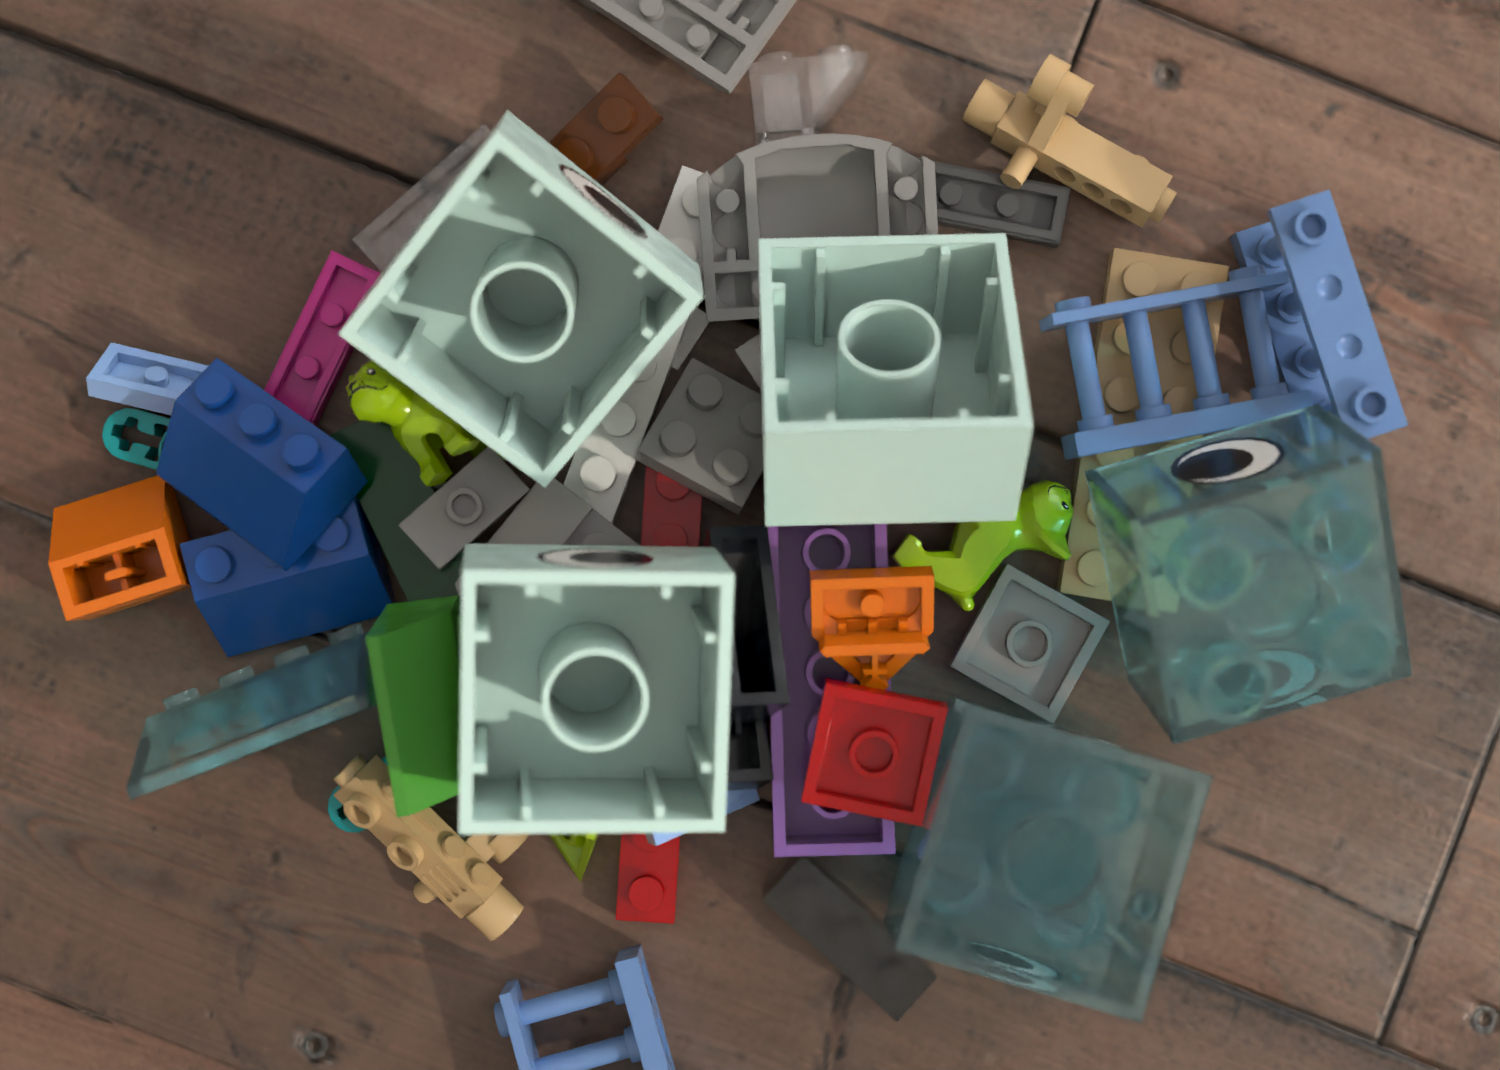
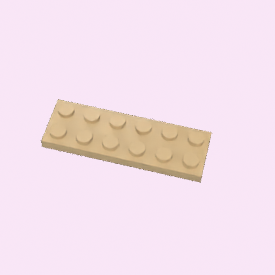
M1113 248L1109 252L1101 304L1226 282L1229 266ZM1224 300L1205 303L1215 354ZM1181 307L1147 313L1164 404H1171L1172 415L1194 411L1192 400L1197 399L1198 396ZM1120 318L1098 322L1094 353L1106 415L1112 414L1114 425L1136 422L1134 410L1140 409L1124 320ZM1203 435L1077 458L1071 493L1073 496L1071 500L1073 516L1065 535L1072 555L1068 561L1061 559L1057 592L1176 611L1195 483L1183 482L1174 477L1170 467L1176 458L1191 449L1201 446Z

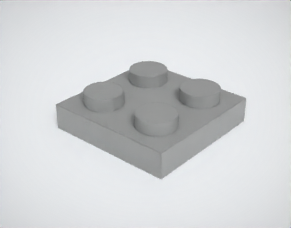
M691 358L638 448L635 460L739 515L763 472L761 394Z
M1004 564L948 666L1054 724L1110 621L1013 566Z

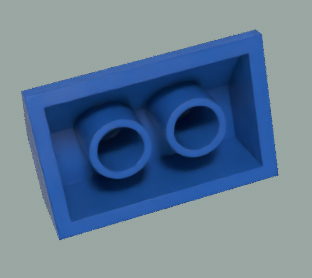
M218 358L175 400L156 474L163 481L286 572L368 482L345 446Z
M354 497L287 572L231 530L180 544L194 601L227 657L380 616L387 604L396 603L381 545L357 497Z

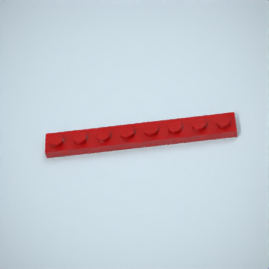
M646 466L641 546L700 547L703 496ZM621 833L616 920L674 924L681 835L655 846L648 843L645 833Z

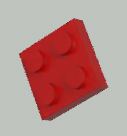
M826 678L804 779L801 802L922 827L948 712L947 703Z

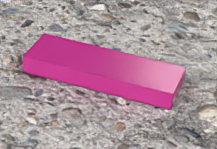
M332 250L264 391L316 427L355 346L338 334L361 298L381 274Z

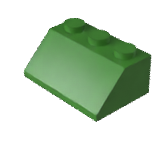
M459 595L387 604L365 637L397 817L410 816L459 795L461 606Z

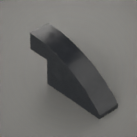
M767 526L709 527L706 530L704 547H715L734 572L727 791L759 789L774 780L766 720L790 703Z

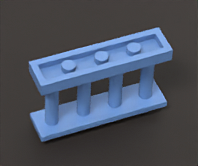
M1330 190L1270 208L1267 211L1270 222L1236 232L1230 236L1240 268L1263 264L1266 274L1287 271L1289 283L1271 291L1263 292L1280 383L1286 382L1288 393L1310 389L1314 413L1290 418L1302 455L1344 443L1345 446L1408 426Z
M1261 264L1229 271V281L1094 306L1091 304L1090 296L1077 297L1055 303L1056 313H1051L1039 321L1041 333L1065 329L1082 416V420L1076 421L1078 432L1061 437L1065 460L1314 413L1310 389L1288 393L1286 382L1280 383L1263 292L1271 291L1289 283L1287 271L1266 274L1265 267ZM1239 297L1256 388L1250 389L1251 400L1230 404L1229 394H1222L1205 303ZM1181 307L1198 398L1192 400L1194 411L1172 415L1171 404H1164L1147 313ZM1123 318L1140 409L1134 410L1136 422L1114 425L1112 414L1106 415L1089 324Z
M641 944L619 950L614 962L616 969L608 971L607 978L525 1001L518 979L506 982L499 994L500 1001L494 1003V1014L501 1037L510 1036L519 1070H588L628 1058L631 1059L632 1063L641 1061L644 1070H676ZM615 1001L617 1006L626 1004L631 1026L624 1028L623 1035L539 1057L531 1028L532 1023Z

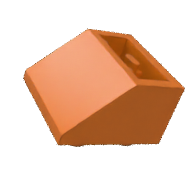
M158 475L54 508L48 565L66 621L96 619L191 588L180 548L181 543L190 541L174 488L163 481Z

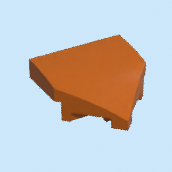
M931 566L809 570L812 637L818 641L821 654L826 658H833L854 676L862 686L886 690L889 687L888 680L916 654L923 655L930 649L928 636L934 632V573Z

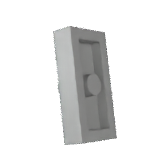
M488 446L398 526L435 567L441 571L464 551L465 544H472L523 499L530 489L502 458Z

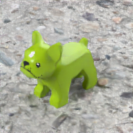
M369 361L356 374L349 376V384L346 386V391L353 414L360 421L365 420L372 424L378 422L389 424L394 438L420 465V478L426 487L442 484L453 474L439 450L443 446L451 456L469 451L473 459L488 447V445L375 361ZM497 453V454L502 458V460H503L504 462L507 460V459H505L503 456H501L499 453Z
M1042 480L1033 483L1027 489L1021 490L1016 521L957 522L950 548L943 551L924 550L922 542L916 536L908 533L891 557L900 567L931 566L934 573V587L952 597L964 611H971L975 606L973 596L1002 560L1013 552L1020 550L1043 551L1055 558L1068 561L1072 553L1068 548L1065 535L1073 516V507L1071 505L1073 496L1067 487L1058 482Z

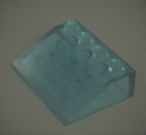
M361 623L328 635L331 646L310 654L307 645H302L272 657L276 667L255 675L252 666L224 675L217 679L221 688L217 691L200 697L196 687L163 699L166 710L147 717L126 786L130 800L193 778L376 706L377 701L365 638L369 631L364 632Z

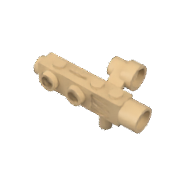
M1050 53L1034 78L1027 95L1021 91L1014 95L995 83L984 79L970 101L962 121L991 136V144L1013 155L1000 176L1005 185L1013 189H1020L1034 167L1143 228L1148 218L1159 224L1177 194L1176 191L1167 187L1173 176L1150 164L1146 158L1130 153L1078 124L1074 118L1066 115V113L1077 117L1095 86L1070 72L1071 64Z
M358 753L333 778L340 786L333 796L344 805V812L347 818L354 825L368 829L387 847V854L396 866L412 871L420 879L414 886V895L418 901L430 903L438 897L460 919L465 916L489 941L497 939L519 917L524 906L500 883L503 878L486 862L492 858L497 864L502 863L521 846L529 834H466L461 838L430 807L410 816L397 817L388 766L377 755L366 761Z

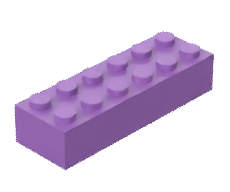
M887 524L767 526L790 702L770 717L771 762L774 778L772 780L774 857L895 854V821L801 802V794L825 679L861 685L854 676L833 658H826L821 654L818 641L812 637L809 570L888 567ZM891 678L888 680L889 687L886 689L887 691H891Z

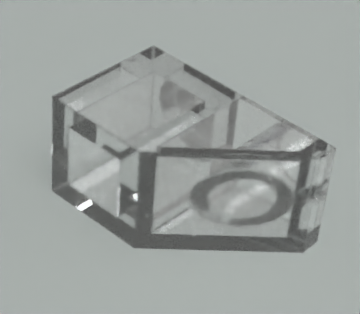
M835 45L818 50L817 56L794 58L793 53L780 51L764 54L759 57V62L751 63L748 69V82L755 146L791 136L819 134L864 79L867 66L866 51L852 52L849 46Z

